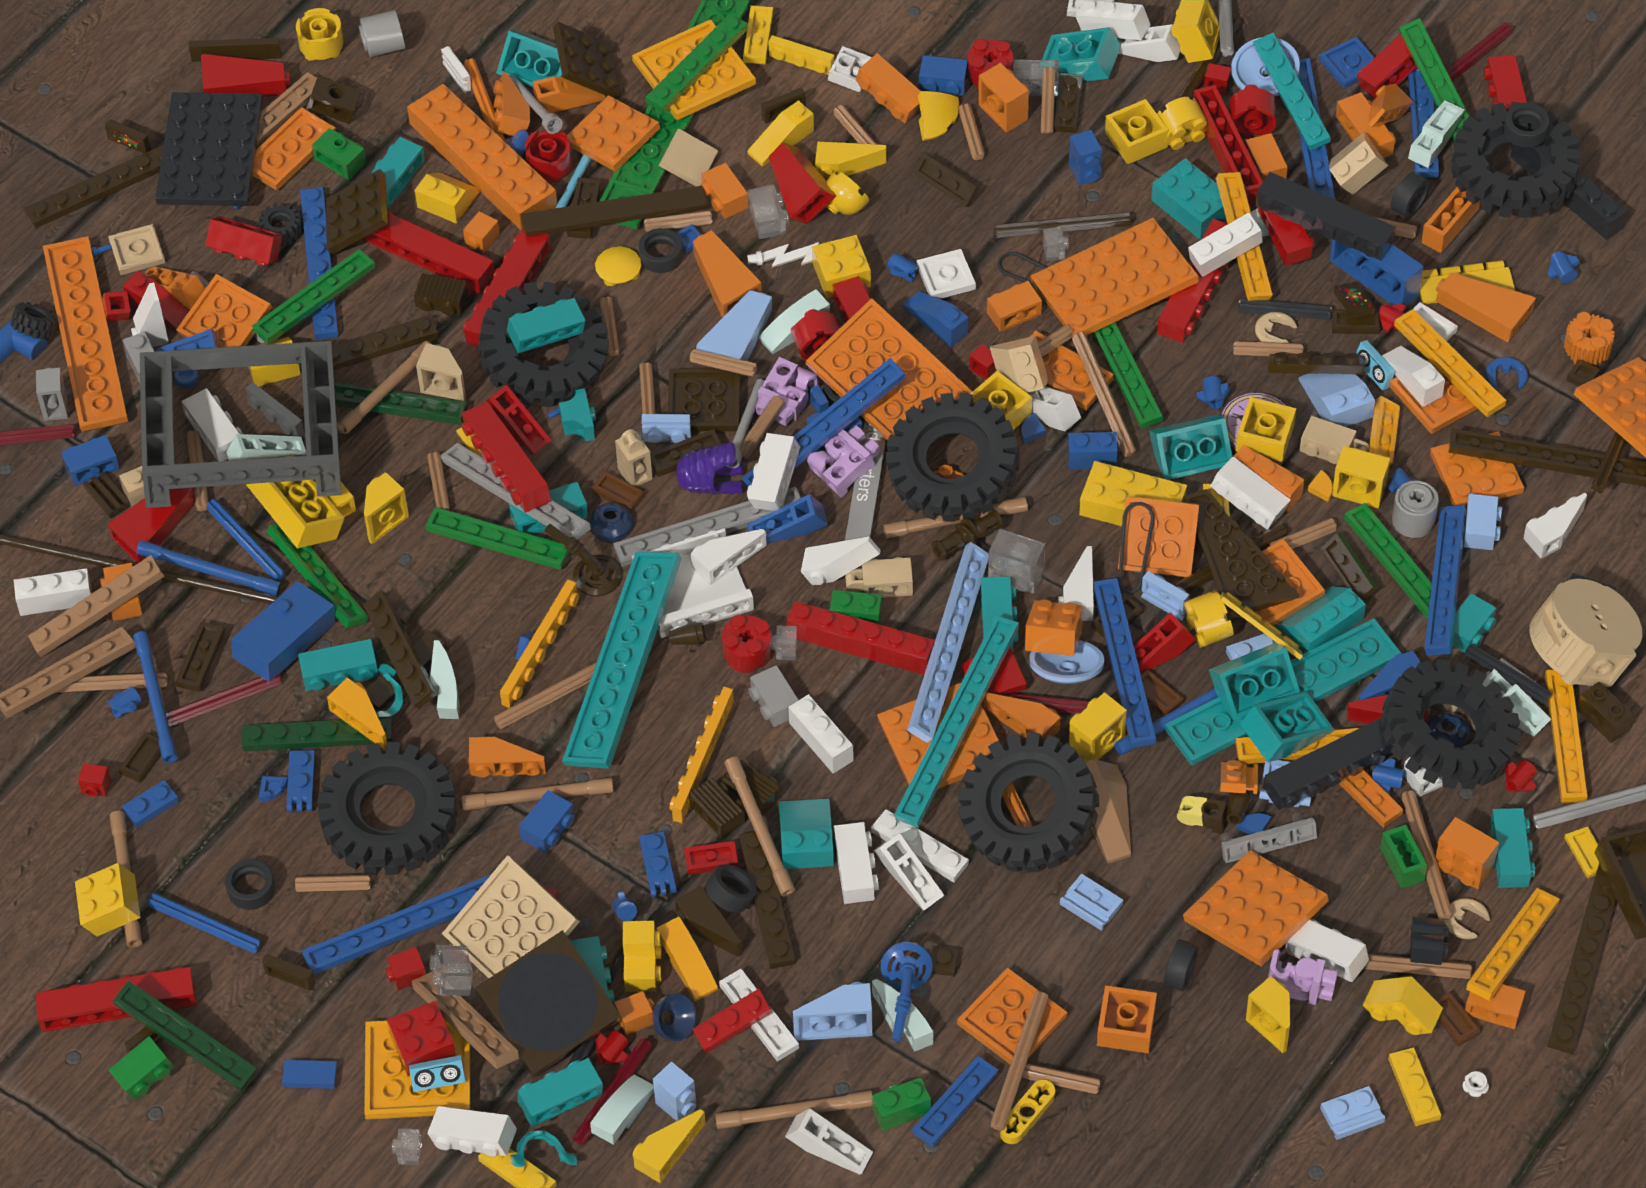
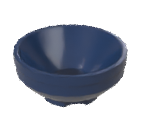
M604 503L594 509L590 516V530L597 539L603 542H619L632 532L634 523L632 514L626 506L620 503ZM608 511H615L618 515L614 519H606L604 514Z
M1442 712L1434 715L1427 722L1432 731L1431 736L1437 741L1439 738L1455 744L1454 747L1468 745L1470 728L1461 716L1455 713ZM1444 722H1452L1455 724L1456 729L1446 731L1441 725Z
M670 994L662 997L657 1002L653 1011L655 1030L662 1038L669 1041H682L692 1033V1029L696 1024V1010L691 1000L682 994ZM665 1010L670 1011L672 1016L668 1025L664 1024L662 1020Z

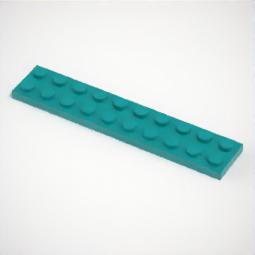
M635 552L562 760L566 766L610 768L682 560L679 553Z
M1373 618L1304 653L1300 660L1297 657L1292 659L1291 664L1300 693L1307 692L1316 703L1384 668L1390 659L1401 652ZM1219 697L1165 724V731L1191 766L1234 745L1236 738L1249 737L1240 725L1246 716L1232 720Z

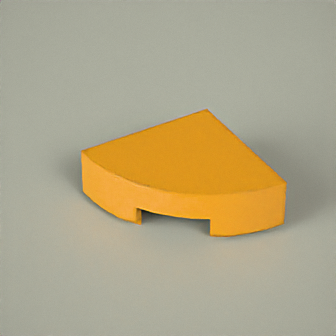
M1321 470L1308 486V492L1329 502L1332 495V482L1329 476Z

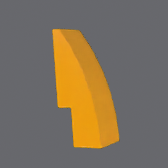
M680 917L657 927V931H660V943L669 955L672 966L694 1000L697 1001L717 991L716 982Z

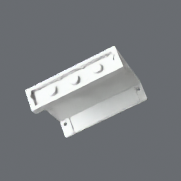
M725 528L713 530L697 537H689L684 541L674 544H666L651 551H643L679 553L682 557L658 627L661 638L669 636L670 630L694 621L697 623L702 622L703 625L754 610L753 595L750 589L746 590L737 567L711 585L692 568L691 553L693 550L709 540L726 537Z

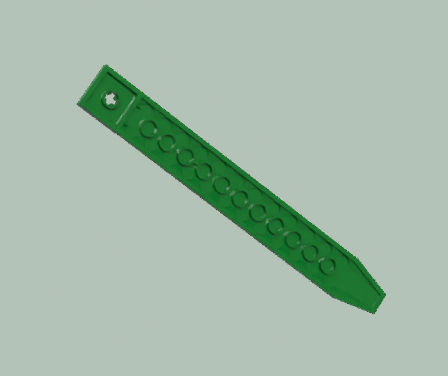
M702 0L688 29L710 19L717 26L729 13L742 20L751 0ZM648 105L644 115L658 121L660 129L614 172L600 201L655 193L666 172V169L660 167L659 164L677 129L679 128L686 132L695 112L676 120L668 109L662 113ZM643 219L614 224L638 230Z

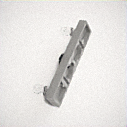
M1296 812L1292 815L1293 823L1272 829H1264L1261 832L1232 839L1229 833L1223 832L1220 836L1223 859L1225 863L1240 860L1250 850L1256 854H1262L1316 839V822L1313 817L1304 819L1300 813Z

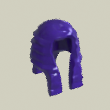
M734 443L713 447L707 446L706 449L700 448L698 452L693 450L691 454L686 453L679 460L676 468L679 485L691 493L697 492L698 494L703 492L714 495L719 493H742V481L713 484L714 474L721 476L742 475L743 463L740 462L737 468L727 467V465H732L735 462L736 448Z

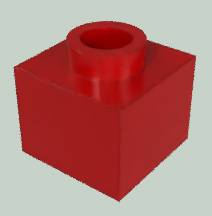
M1209 63L1205 74L1204 88L1216 85L1219 94L1226 96L1230 84L1231 67Z
M127 291L104 293L102 302L106 321L128 320L130 306Z
M981 344L970 354L969 369L984 380H987L997 370L991 350Z
M83 763L78 778L81 793L91 797H106L111 782L108 767Z

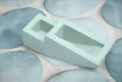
M1444 100L1423 125L1422 133L1412 143L1408 159L1429 168L1451 137L1465 110Z
M815 289L779 315L761 333L759 340L772 354L795 342L790 331L791 327L803 318L808 310L816 309L818 312H830V304Z
M434 640L430 680L438 693L436 695L438 696V715L442 719H459V694L453 668L440 641Z
M1495 669L1484 680L1482 685L1485 687L1495 681L1503 689L1498 699L1509 696L1514 704L1511 713H1518L1519 729L1535 736L1551 720L1517 684L1512 687Z
M875 979L872 981V994L893 1032L896 1018L895 1004L900 993L889 985ZM911 1003L910 1013L906 1016L904 1033L915 1052L933 1044V1030L923 1015Z
M636 1075L630 1077L607 1100L591 1121V1133L614 1145L624 1129L630 1128L654 1093V1085Z

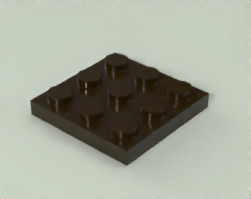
M557 22L553 26L563 78L605 96L609 95L617 99L621 95L611 44L588 33L579 31L572 26Z
M381 169L368 174L361 180L350 184L348 187L325 199L327 250L331 254L337 253L388 224L386 174Z
M716 368L669 369L668 414L690 415L691 432L710 431L712 429L715 431H737L740 415V374Z

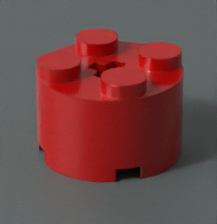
M983 39L974 42L968 53V79L976 85L977 89H979V75L999 63L1013 72V53L1009 43L1006 41Z
M1251 84L1230 98V116L1241 137L1251 138V135L1257 134L1262 136L1270 134L1275 129V96L1269 91Z
M537 130L526 139V162L544 180L557 183L570 171L572 167L571 144L568 136L560 130L555 134H550L546 130L539 133Z
M816 309L808 310L804 317L792 326L790 330L802 359L806 362L810 356L840 329V326L833 313L826 311L818 312Z
M737 614L725 625L722 631L723 656L733 670L751 673L756 668L761 666L763 668L770 661L772 656L771 631L769 624L765 620L755 616Z

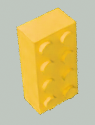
M314 480L246 484L296 548L337 539L344 517L327 496L317 497Z
M1094 461L1080 498L1079 515L1122 526L1126 496L1184 502V496L1187 495V485Z

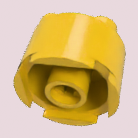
M315 8L305 12V16L301 19L299 18L296 22L299 48L305 55V58L313 61L338 57L344 43L340 18L325 8Z
M1189 97L1175 99L1165 105L1167 109L1163 113L1161 111L1157 113L1169 130L1167 143L1173 150L1182 148L1185 143L1192 140L1193 142H1199L1206 136L1204 132L1207 119L1195 98L1193 100H1190Z
M1208 592L1183 603L1188 614L1186 616L1187 623L1191 630L1195 628L1197 633L1195 638L1200 648L1234 635L1231 621H1228L1226 616L1228 612L1224 603L1220 600L1218 592Z

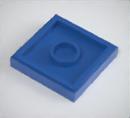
M1357 36L1319 54V61L1343 89L1358 83L1357 74L1375 58Z

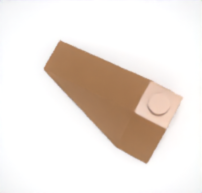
M1095 759L1087 761L1085 763L1097 786L1095 789L1099 795V807H1095L1098 818L1095 827H1090L1107 864L1131 856L1127 786L1117 765Z

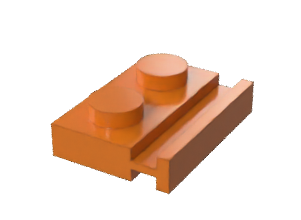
M1237 760L1221 762L1220 792L1246 793V790H1253V794H1257L1258 764H1254V768Z

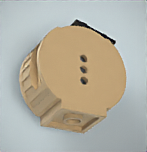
M1572 573L1566 582L1558 584L1530 622L1531 640L1542 659L1556 672L1561 674L1562 680L1568 685L1593 686L1597 682H1601L1604 686L1611 687L1636 656L1635 649L1642 640L1641 623L1630 604L1615 591L1616 587Z

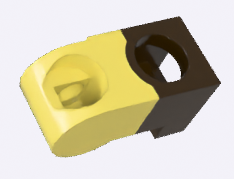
M1185 796L1182 798L1177 819L1186 825L1212 828L1214 833L1223 834L1227 821V803L1203 797Z

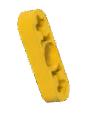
M1036 1081L1010 1111L1003 1131H1000V1137L1005 1143L1016 1144L1020 1142L1053 1103L1055 1087L1050 1081ZM1044 1090H1047V1091H1048V1096L1045 1095V1094H1043V1095L1039 1098V1104H1038V1103L1036 1102V1100L1038 1099L1039 1091H1040V1092H1043ZM1023 1107H1031L1035 1113L1031 1117H1025L1020 1113V1110ZM1017 1119L1019 1124L1016 1127V1133L1011 1132L1010 1134H1008L1007 1128L1013 1129V1127L1016 1125Z

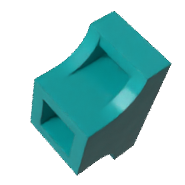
M585 388L575 390V396L571 400L559 403L564 435L578 434L585 441L595 440L593 421L596 420L594 407H589Z

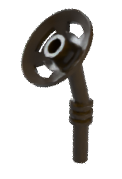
M552 524L547 525L545 528L546 533L565 545L564 548L569 550L570 553L582 559L576 565L573 572V581L577 583L579 591L589 596L598 597L613 592L619 586L622 573L619 564L614 559L605 555H591L579 540L567 536ZM583 565H586L585 575L579 578L580 569ZM609 570H615V577L610 583L607 580ZM586 583H588V584H590V585H593V586H600V585H601L602 587H601V588H592V587L586 586Z

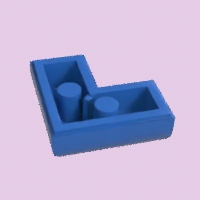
M10 320L0 329V364L14 350L33 361L48 346L47 341L39 337L36 339L32 338L31 335L28 337L24 336L25 333H18V330H14L13 326L10 325Z

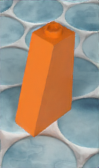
M712 230L698 236L693 241L695 260L722 318L750 290L758 293L762 292L759 279Z
M1452 272L1446 280L1441 279L1436 287V291H1438L1436 302L1507 343L1533 312L1536 298Z

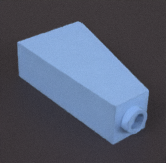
M750 290L698 342L696 349L748 361L773 311L772 297L762 292L758 293Z

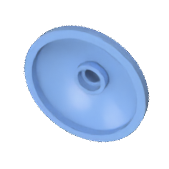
M1259 38L1253 39L1244 44L1233 58L1231 71L1234 82L1241 90L1247 85L1252 84L1277 96L1279 93L1270 76L1264 77L1268 72L1253 47V41ZM1277 38L1298 77L1300 62L1297 52L1289 43Z
M1079 640L1074 656L1031 651L1030 666L1040 677L1059 684H1076L1088 681L1098 675L1104 667V656L1094 645Z

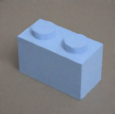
M1469 494L1463 547L1493 550L1494 541H1499L1500 527L1496 526V521H1501L1502 507L1497 506L1498 497Z
M670 1062L653 1078L655 1103L673 1119L678 1121L684 1116L692 1114L696 1108L695 1085L691 1077L673 1062Z

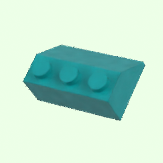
M509 30L496 74L508 73L510 77L515 76L521 83L533 87V81L554 76L563 77L555 43L521 30Z
M1218 414L1149 430L1153 453L1163 479L1171 480L1221 468L1232 458L1226 420Z
M1330 586L1325 590L1323 597L1278 623L1275 627L1283 635L1299 645L1298 649L1304 654L1348 632L1364 621L1366 604L1350 588Z
M1277 643L1209 669L1216 694L1232 720L1246 716L1254 705L1300 693L1287 648Z

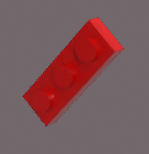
M758 988L692 1030L703 1050L708 1053L770 1015L773 1011L762 991Z

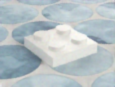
M961 249L917 260L919 273L930 296L941 299L976 290V283Z

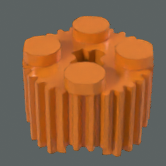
M1587 312L1578 313L1577 317L1570 321L1566 331L1564 348L1565 352L1568 353L1567 355L1571 356V360L1573 359L1574 365L1579 359L1591 365L1608 361L1615 336L1613 323L1609 319H1604V317L1599 318V315L1594 316L1592 314L1590 316Z

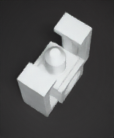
M842 46L829 71L828 80L861 92L862 88L855 81L856 77L851 75L857 76L859 67L856 65L862 67L872 57Z

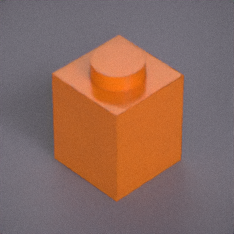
M480 211L463 229L465 244L470 249L478 250L483 254L500 236L498 220Z
M643 991L614 1002V1006L621 1016L619 1023L625 1035L653 1025L655 1005L651 998L647 1000Z

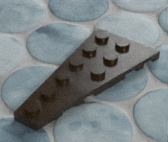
M1207 489L1184 496V502L1199 504L1196 534L1219 595L1222 592L1225 594L1229 592L1242 602V607L1248 606L1254 612L1299 598V593L1286 582L1285 577L1280 572L1278 573L1271 565L1270 560L1249 536L1241 531L1235 520H1232L1226 514L1224 508ZM1224 603L1228 612L1226 613L1228 620L1241 616Z

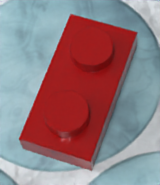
M734 841L684 848L688 875L711 872L723 864L738 867Z

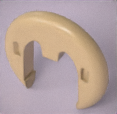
M1270 312L1258 319L1255 325V333L1261 342L1289 343L1285 339L1283 340L1267 333L1273 329L1274 324L1272 322L1297 328L1295 321L1289 315L1281 312Z
M1463 898L1450 903L1452 918L1444 920L1446 927H1449V932L1461 939H1475L1478 936L1459 925L1455 919L1460 921L1465 915L1463 910H1470L1487 921H1490V916L1485 906L1480 902Z

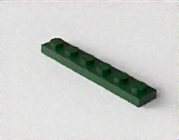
M334 382L335 405L355 409L376 388ZM390 391L370 411L461 425L463 422L462 412L467 411V402Z
M392 717L378 718L386 734L387 743L392 742ZM343 720L242 725L243 752L375 744Z
M129 980L113 999L112 1004L239 1091L244 1088L255 1073L256 1067Z

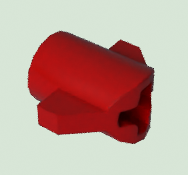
M1385 304L1381 306L1380 322L1384 332L1389 333L1392 328L1400 332L1394 324L1397 318L1405 314V305Z
M1521 760L1517 766L1512 761L1506 765L1505 788L1507 791L1531 792L1535 789L1537 785L1532 781V778L1537 774V770L1533 764L1526 760Z
M611 1031L607 1038L602 1034H599L596 1038V1057L599 1064L623 1063L629 1055L623 1050L629 1042L621 1033Z

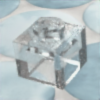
M1062 227L1043 229V248L1046 261L1065 259V250L1069 249L1067 235L1063 236Z
M777 625V633L772 635L771 650H776V660H796L797 626Z
M398 1129L397 1139L393 1138L392 1154L397 1155L399 1165H420L422 1145L420 1130Z

